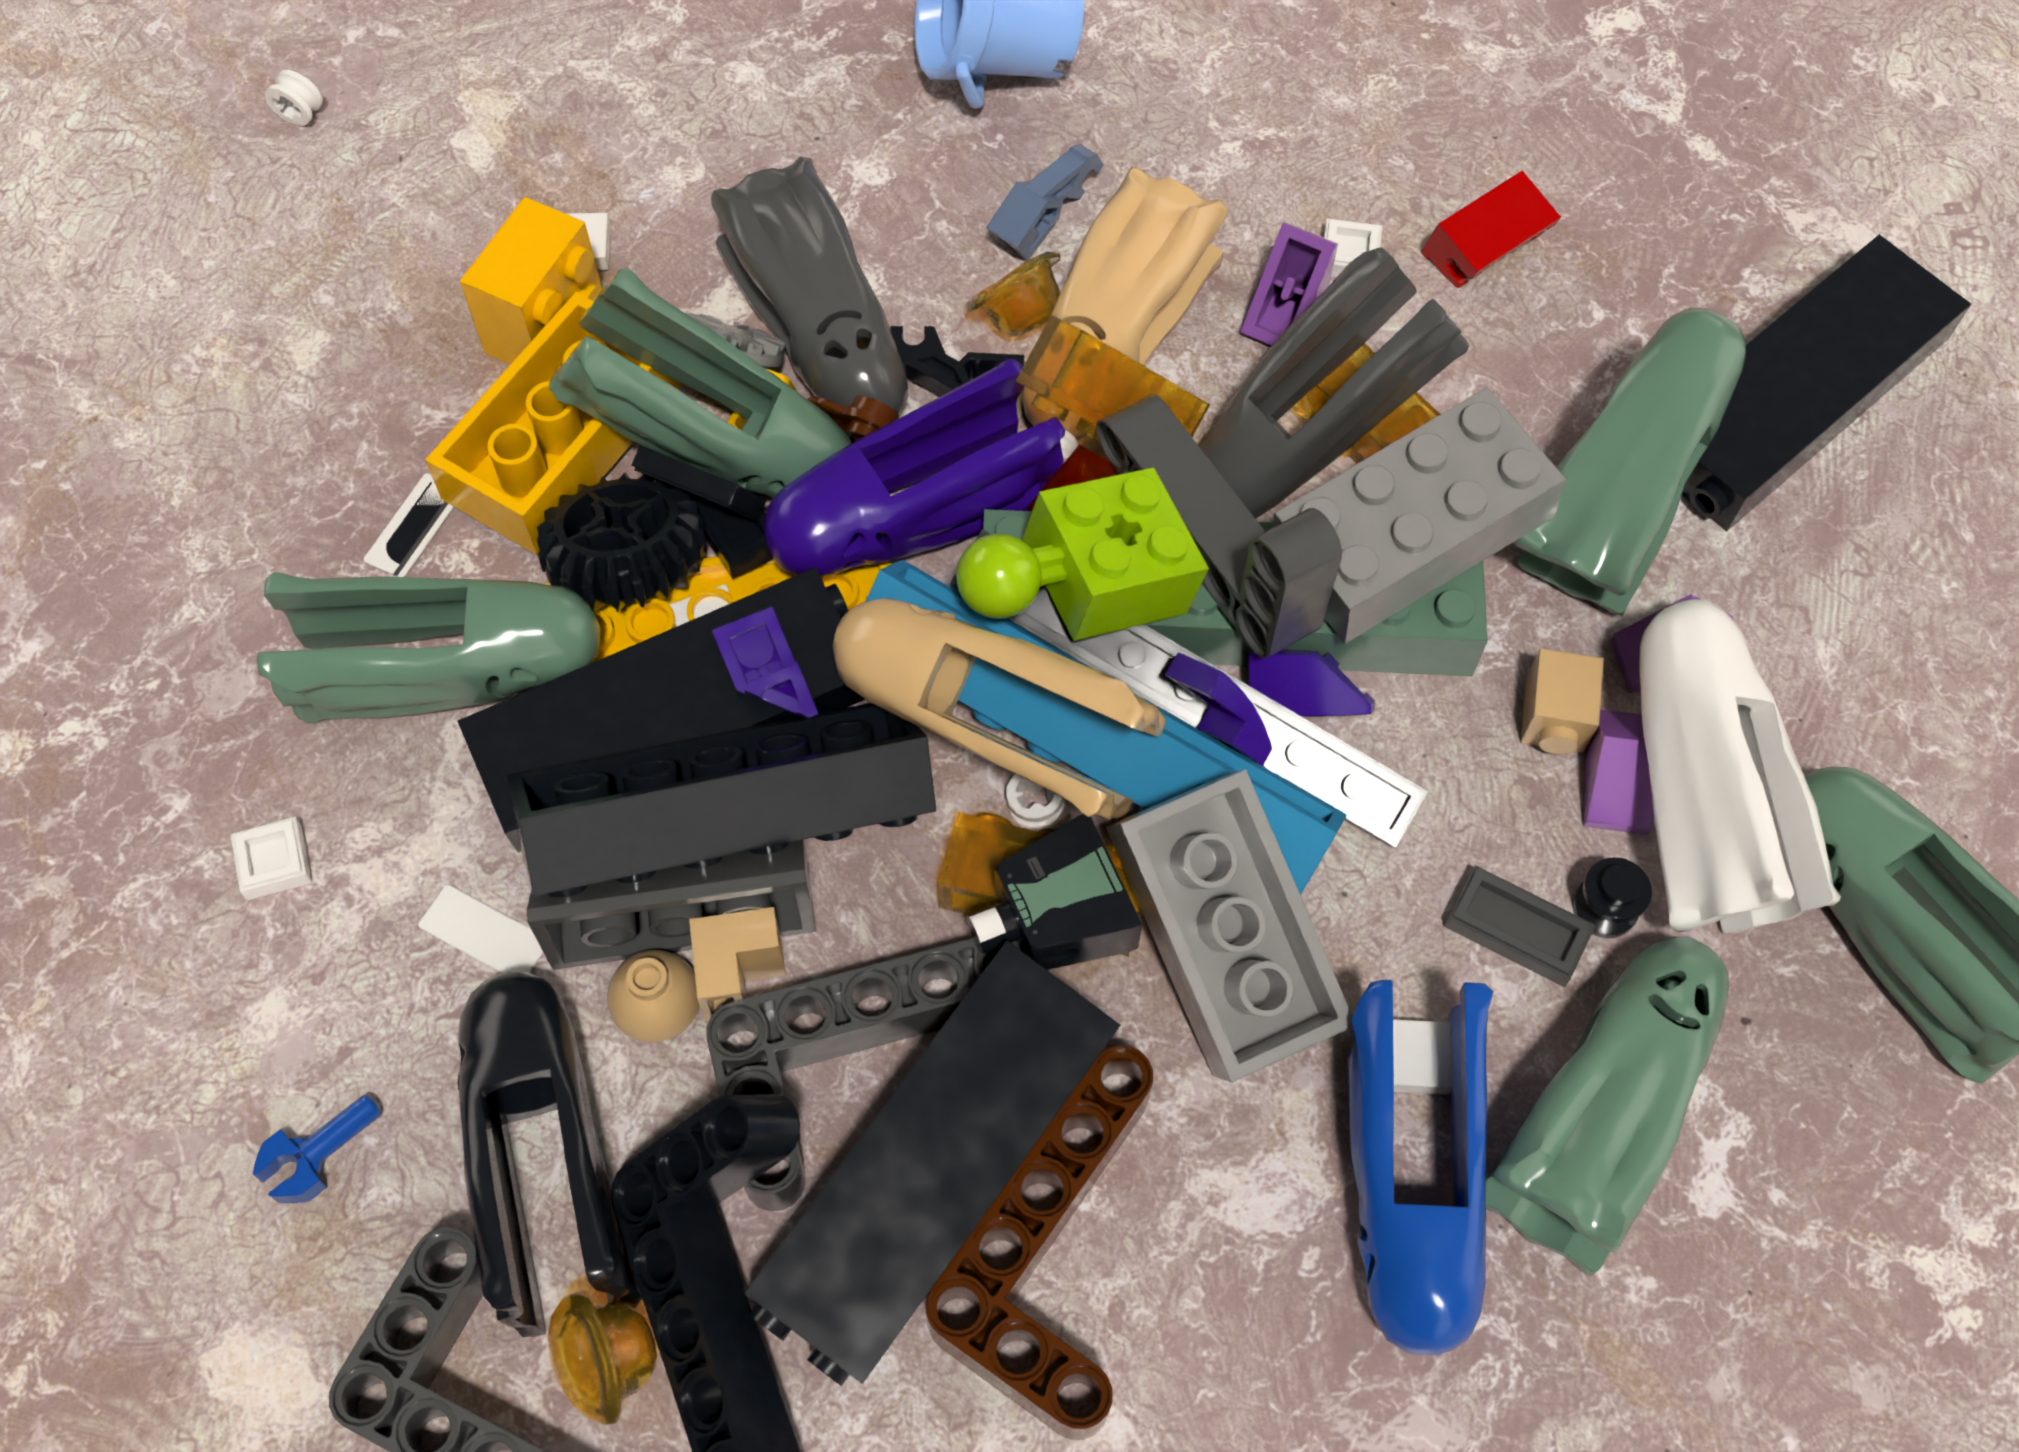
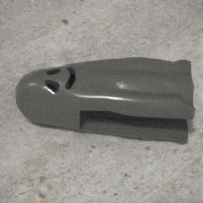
M800 156L792 165L786 168L760 170L748 174L739 184L732 188L714 190L711 195V204L725 234L717 237V250L755 313L777 339L784 341V349L793 369L815 397L824 398L842 406H851L854 397L862 395L878 400L900 414L908 400L907 375L902 359L893 339L884 310L857 261L844 218L818 177L812 159Z
M1382 247L1366 251L1351 261L1329 287L1284 331L1234 394L1216 425L1198 443V446L1255 519L1280 504L1325 469L1454 360L1468 351L1469 345L1461 334L1462 331L1446 315V311L1434 299L1429 300L1294 435L1291 436L1278 422L1290 408L1354 354L1416 294V287L1402 272L1394 258Z

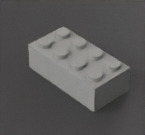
M1486 387L1274 513V527L1309 508L1321 511L1334 527L1340 540L1342 559L1325 619L1346 644L1553 519L1556 515L1566 478L1491 390Z
M1246 769L1222 775L1106 826L1213 1076L1233 1083L1353 1027L1351 1011Z

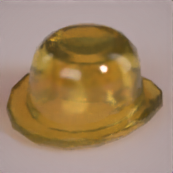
M1047 251L1027 260L1001 280L984 288L970 298L965 304V310L969 313L980 307L993 326L1000 333L1010 337H1020L1040 328L1048 321L1060 296L1059 287L1051 268L1060 261V253Z
M579 1292L563 1297L553 1312L547 1337L550 1363L560 1388L572 1406L586 1418L605 1426L617 1423L622 1411L621 1402L623 1399L645 1387L656 1368V1342L648 1322L637 1309L621 1302L604 1303L594 1306L588 1297Z

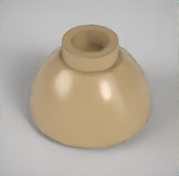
M645 950L630 956L617 968L609 983L607 1000L611 1018L623 1033L639 1041L660 1042L679 1035L689 1027L700 1009L693 968L683 958L668 951Z

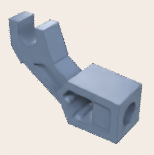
M1082 144L1071 146L1066 153L1031 181L1016 182L986 228L998 243L1028 261L1059 219L1063 204L1062 200L1065 198L1080 199L1085 193L1084 189H1082V183L1086 175L1090 171L1097 175L1104 166L1100 157Z

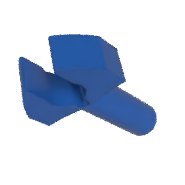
M362 1095L308 1138H290L283 1130H278L262 1143L254 1164L253 1175L264 1183L278 1172L284 1164L297 1162L296 1171L293 1176L275 1187L268 1195L278 1203L311 1201L327 1188L320 1178L324 1160L380 1117L381 1110L378 1103L372 1097Z

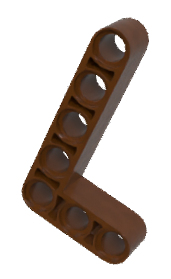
M1116 1045L1105 1049L1097 1057L931 1288L926 1299L928 1329L932 1339L942 1350L1057 1434L1070 1440L1087 1439L1096 1435L1104 1427L1113 1402V1388L1109 1378L1099 1366L1011 1303L1147 1107L1153 1085L1152 1066L1149 1059L1140 1050L1124 1045ZM1114 1074H1124L1137 1084L1139 1090L1128 1097H1116L1104 1088L1102 1081ZM1085 1128L1092 1131L1098 1137L1100 1145L1092 1152L1076 1153L1065 1145L1063 1136L1070 1130ZM1047 1184L1059 1193L1061 1201L1053 1209L1037 1211L1030 1208L1024 1202L1022 1195L1032 1185ZM994 1241H1007L1019 1250L1021 1257L1013 1267L1006 1270H996L989 1267L982 1260L981 1253L983 1249ZM953 1299H966L978 1308L979 1317L970 1328L952 1330L940 1321L938 1315L941 1308ZM1024 1341L1036 1350L1039 1360L1031 1371L1024 1374H1013L1006 1371L1000 1365L997 1358L1000 1349L1006 1343ZM1073 1383H1082L1090 1387L1095 1392L1099 1401L1098 1409L1091 1416L1084 1419L1073 1418L1067 1415L1060 1408L1057 1400L1059 1392L1065 1386Z

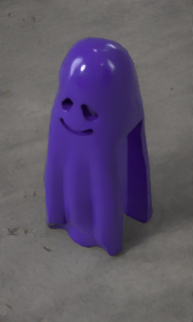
M1014 358L1007 359L986 373L851 443L782 488L770 502L765 514L764 533L767 549L774 562L784 571L798 575L816 567L821 577L846 571L857 566L873 565L907 557L978 534L983 529L984 509L1032 511L1040 491L1056 488L1054 477L1061 472L1064 462L1060 440L1065 435V429L1058 417H1053L1017 433L1019 420L1016 403L1018 396L1024 389L1026 372L1022 365ZM921 481V482H919V483H917V484H915V485H913V486H911V487H909V488H907V489H905V490H903V491H901V492H899V493H896V494H894V495H892V496H890V494H889V492H891V491H894V490H897V489L902 488V487H904V486L910 485V484H912V483Z

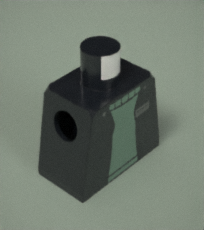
M1085 814L1077 816L1001 861L994 868V890L999 903L967 916L971 934L981 954L1002 947L1006 941L1010 943L1017 941L1020 950L1046 970L1123 954L1138 949L1142 929L1141 920L1091 816L1088 817Z

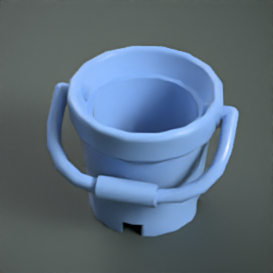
M916 0L914 21L915 49L920 68L930 80H958L969 106L973 109H980L984 105L985 93L983 83L987 81L986 75L1024 76L1050 80L1060 79L1065 73L1055 70L1058 61L1072 62L1077 53L1083 28L1084 0Z

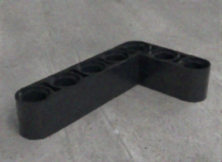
M728 1095L714 1099L623 1165L616 1173L612 1183L611 1200L614 1214L692 1452H800L755 1320L749 1315L751 1307L716 1209L718 1204L785 1159L795 1149L800 1134L799 1116L792 1101L784 1095Z

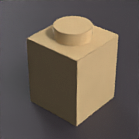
M1543 648L1539 649L1526 676L1520 743L1539 746L1543 751L1551 754L1584 753L1599 727L1604 658Z

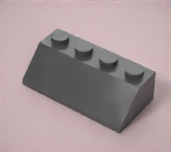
M804 840L789 842L785 849L771 854H754L747 851L723 856L719 863L705 868L695 869L680 865L657 870L652 877L639 882L622 883L614 879L590 884L583 892L568 897L558 898L548 896L547 894L533 896L531 889L527 906V922L552 970L626 960L630 956L645 950H664L671 953L692 950L689 919L774 907L781 937L817 932Z

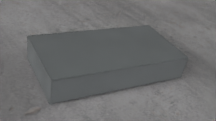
M1474 865L1444 924V927L1563 987H1566L1596 926Z

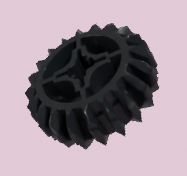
M625 472L616 480L607 481L601 476L600 483L592 486L578 484L577 493L575 495H561L558 507H551L545 510V522L537 526V543L539 547L537 555L542 572H546L549 583L551 585L563 586L576 592L585 602H588L593 611H597L605 605H613L616 611L620 612L624 605L637 603L644 608L645 600L653 597L667 600L669 588L687 587V575L700 572V560L706 555L704 547L706 546L705 527L702 513L698 511L696 502L689 497L688 492L661 481L654 482L653 479L645 475L638 479H630Z

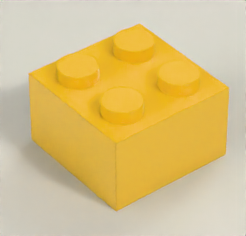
M523 197L459 281L484 353L508 364H511L575 292L595 301L602 290L585 222L527 197Z

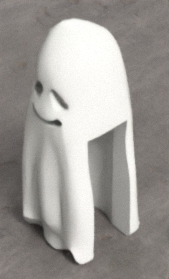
M1705 599L1686 600L1663 609L1654 617L1642 636L1640 644V686L1643 734L1649 764L1654 822L1671 929L1676 932H1688L1720 920L1723 933L1738 934L1767 924L1795 919L1809 910L1834 906L1840 901L1841 896L1833 885L1817 806L1792 749L1774 697L1749 654L1745 636L1737 623L1720 606Z

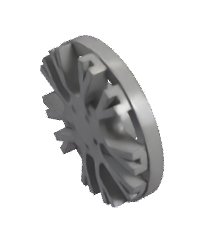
M686 313L716 332L761 366H781L785 343L782 340L772 338V334L760 329H749L748 325L739 324V322L735 321L733 325H728L710 315Z

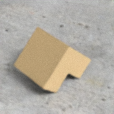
M774 907L689 919L697 1000L706 1025H708L710 1017L719 1007L747 998L746 981L786 976L782 938Z

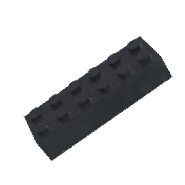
M873 703L822 712L812 719L796 717L507 774L520 848L533 896L543 894L558 898L573 896L583 892L590 884L614 879L622 883L639 882L652 877L657 870L680 865L694 869L705 868L719 863L723 856L747 851L754 854H771L785 849L789 842L813 837L822 841L839 840L850 836L855 828L880 824L885 827L905 826L916 821L917 815L937 811L927 735L919 726Z

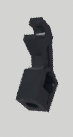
M890 326L907 378L940 396L986 373L1007 359L1014 358L1024 368V355L968 352L960 361H957L945 354L934 326H924L925 338L918 345H909L904 342L903 326Z

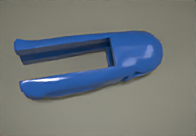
M1378 980L1370 982L1358 1000L1352 1017L1354 1029L1353 1047L1348 1057L1350 1148L1358 1190V1221L1361 1237L1358 1236L1357 1240L1360 1256L1365 1267L1367 1299L1371 1314L1385 1339L1404 1352L1414 1355L1438 1356L1455 1349L1471 1336L1482 1311L1486 1284V1045L1488 1010L1493 996V990L1485 983H1463L1459 991L1460 1004L1452 1007L1448 1015L1452 1068V1090L1449 1094L1453 1206L1394 1204L1393 981Z

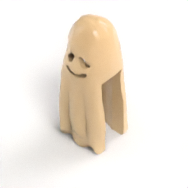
M1135 166L1130 168L1119 189L1103 207L1085 235L1073 268L1046 323L1028 366L1022 391V401L1026 418L1033 426L1053 417H1058L1064 429L1075 436V438H1078L1094 430L1097 421L1108 415L1117 400L1137 379L1148 359L1167 335L1178 325L1204 283L1221 266L1223 260L1222 248L1209 244L1228 215V207L1220 199H1204L1187 185L1170 177L1153 178Z
M881 598L862 602L843 616L836 628L832 644L836 668L846 686L863 698L1059 795L1074 804L1088 817L1097 815L1110 821L1112 817L1116 819L1123 818L1128 813L1133 802L1132 798L952 716L976 657L1131 728L1160 737L1166 724L1165 717L1156 705H1152L1141 697L1134 695L1122 680L1114 679L1108 674L1028 641L986 631L965 621L957 620L955 614L940 610L924 609L900 600Z

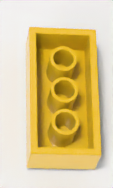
M577 292L571 296L425 459L443 501L535 555L539 552L537 526L545 522L544 511L551 507H558L561 495H575L578 484L586 486L598 484L601 476L604 477L634 442L576 406L564 404L555 398L549 390V383L560 364H564L585 336H589L676 389L681 387L680 382L667 377L584 330L578 323L583 313L592 306L594 301Z

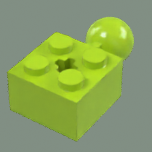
M1153 467L1040 491L1023 535V541L1012 535L999 533L989 534L975 540L966 548L958 562L956 581L960 595L965 603L978 614L994 619L1009 618L1021 613L1035 600L1040 586L1046 585L1073 641L1187 614L1209 567Z

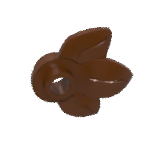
M856 395L851 406H842L820 397L807 398L827 413L846 432L852 443L900 417L888 405L862 395Z

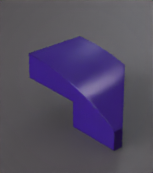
M773 607L711 630L737 693L806 719L818 716L817 708L800 667L793 658Z
M1283 649L1268 658L1259 657L1253 650L1249 652V686L1299 716L1372 714L1375 710V700L1367 692L1363 694L1338 668L1340 664L1329 652L1323 657L1318 651Z
M1178 652L1165 675L1198 699L1210 705L1197 728L1211 737L1213 736L1231 745L1249 759L1263 766L1272 751V745L1265 725L1250 699L1222 671Z

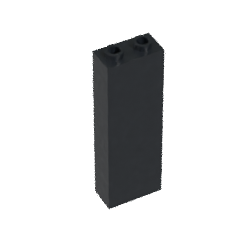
M1879 234L1746 344L1744 366L1720 426L1684 485L1682 495L1692 503L1701 515L1711 518L1727 532L1951 337L1972 304Z
M814 567L458 720L459 727L503 831L516 851L520 852L521 848L507 774L800 717L736 692L711 631L713 629L773 607L793 658L800 667L818 713L847 708L865 700L861 695L846 686L836 668L832 644L836 628L843 616L848 612L844 598L837 585L832 584L825 587L817 568Z
M1006 941L746 1290L745 1294L757 1303L749 1315L782 1341L793 1330L815 1348L807 1360L840 1386L844 1384L849 1375L863 1384L1121 1025L1010 942Z

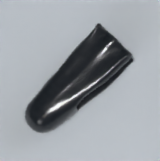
M509 971L486 979L470 993L460 1016L458 1043L461 1062L457 1079L463 1134L464 1175L477 1263L480 1267L483 1296L490 1303L491 1307L496 1309L497 1320L515 1328L522 1337H537L546 1334L507 1123L558 1110L565 1161L588 1282L596 1291L607 1294L609 1307L616 1314L634 1309L642 1300V1296L633 1280L621 1232L614 1214L611 1200L612 1189L596 1129L576 1035L562 997L548 981L530 973Z

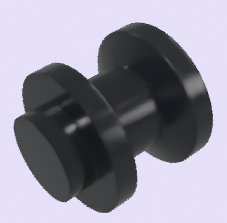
M1616 857L1603 859L1591 867L1584 881L1577 888L1573 896V912L1575 915L1596 925L1592 933L1595 936L1601 938L1623 936L1633 928L1638 918L1649 906L1652 898L1651 883L1646 873L1635 863Z

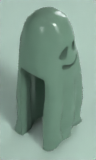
M628 268L618 270L609 286L604 285L592 306L583 313L578 324L587 332L667 377L724 404L745 418L741 428L738 429L718 418L672 385L589 336H585L564 364H560L549 383V390L557 400L564 404L576 406L620 435L652 451L736 483L753 493L767 495L772 499L782 488L803 473L852 443L846 432L827 413L716 332L657 296Z
M1688 308L1671 316L1661 325L1621 375L1603 411L1558 465L1557 469L1566 478V482L1555 517L1514 542L1516 547L1523 549L1518 559V564L1522 570L1544 579L1573 597L1592 601L1607 609L1613 615L1623 616L1630 600L1643 581L1668 535L1678 509L1684 485L1717 433L1739 380L1746 356V341L1736 323L1723 314L1711 309Z
M274 572L265 580L264 597L275 610H281L286 614L294 635L304 647L312 650L258 652L257 668L260 676L270 680L273 693L283 707L292 706L297 718L307 723H317L323 719L391 718L479 705L535 688L591 664L598 654L601 629L593 610L576 592L563 586L545 585L529 581L379 576L310 579ZM464 634L463 645L428 648L351 647L411 642Z
M1831 766L1813 770L1804 777L1817 806L1833 885L1841 896L1838 903L1829 907L1881 983L1924 1032L1945 1060L1962 1076L1980 1084L1987 1081L2019 1055V899L1995 879L1944 830L1912 804L1871 775L1849 767Z
M1670 936L1647 946L1631 960L1596 1006L1572 1057L1546 1086L1540 1098L1517 1130L1492 1174L1486 1180V1210L1498 1213L1504 1217L1529 1243L1541 1245L1566 1257L1581 1272L1588 1276H1592L1601 1269L1610 1251L1615 1253L1619 1249L1631 1225L1659 1181L1679 1138L1689 1101L1698 1078L1705 1069L1716 1042L1726 1011L1730 985L1727 967L1709 946L1688 936Z

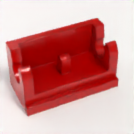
M1522 170L1438 223L1421 253L1427 260L1431 259L1446 279L1455 287L1460 288L1468 282L1464 272L1471 279L1475 278L1496 261L1530 239L1537 238L1544 230H1549L1555 226L1561 216ZM1455 260L1458 262V264L1460 265V268H1461L1464 272H1462V271L1457 267V265H1456V263H1455Z

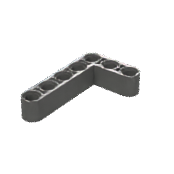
M1150 394L1097 421L1096 433L1104 454L1119 475L1155 468L1209 567L1202 585L1256 655L1261 658H1268L1322 627L1342 559V548L1334 527L1321 511L1309 508L1265 532L1170 408L1155 394Z
M971 938L733 1001L719 1007L710 1017L706 1033L720 1097L728 1095L777 1094L784 1095L787 1098L781 1072L940 1030L1001 947L981 954L974 939ZM1017 941L1011 943L1020 950ZM934 979L948 980L956 986V990L950 996L943 999L928 997L921 991L928 982ZM871 996L885 998L891 1003L885 1013L874 1017L862 1015L856 1008L862 1000ZM813 1013L825 1020L820 1029L812 1034L801 1035L790 1029L796 1018L803 1014ZM739 1031H749L758 1036L756 1043L744 1052L733 1053L724 1049L726 1040ZM798 1142L795 1149L783 1159L790 1165L788 1175L781 1182L775 1185H763L753 1180L744 1186L749 1200L758 1208L767 1211H782L794 1205L802 1196L806 1185V1175Z
M451 1227L438 1228L424 1235L416 1244L335 1377L329 1391V1408L334 1419L343 1427L388 1452H422L419 1442L422 1429L428 1422L437 1417L448 1418L450 1433L443 1446L434 1452H498L503 1450H510L512 1452H545L429 1390L431 1383L483 1297L475 1242L463 1231ZM455 1253L467 1254L465 1269L458 1278L447 1283L437 1282L439 1265L446 1257ZM414 1318H426L427 1331L422 1341L411 1349L399 1350L398 1336L403 1326ZM384 1383L386 1387L384 1406L374 1416L360 1419L358 1415V1402L361 1395L373 1385Z

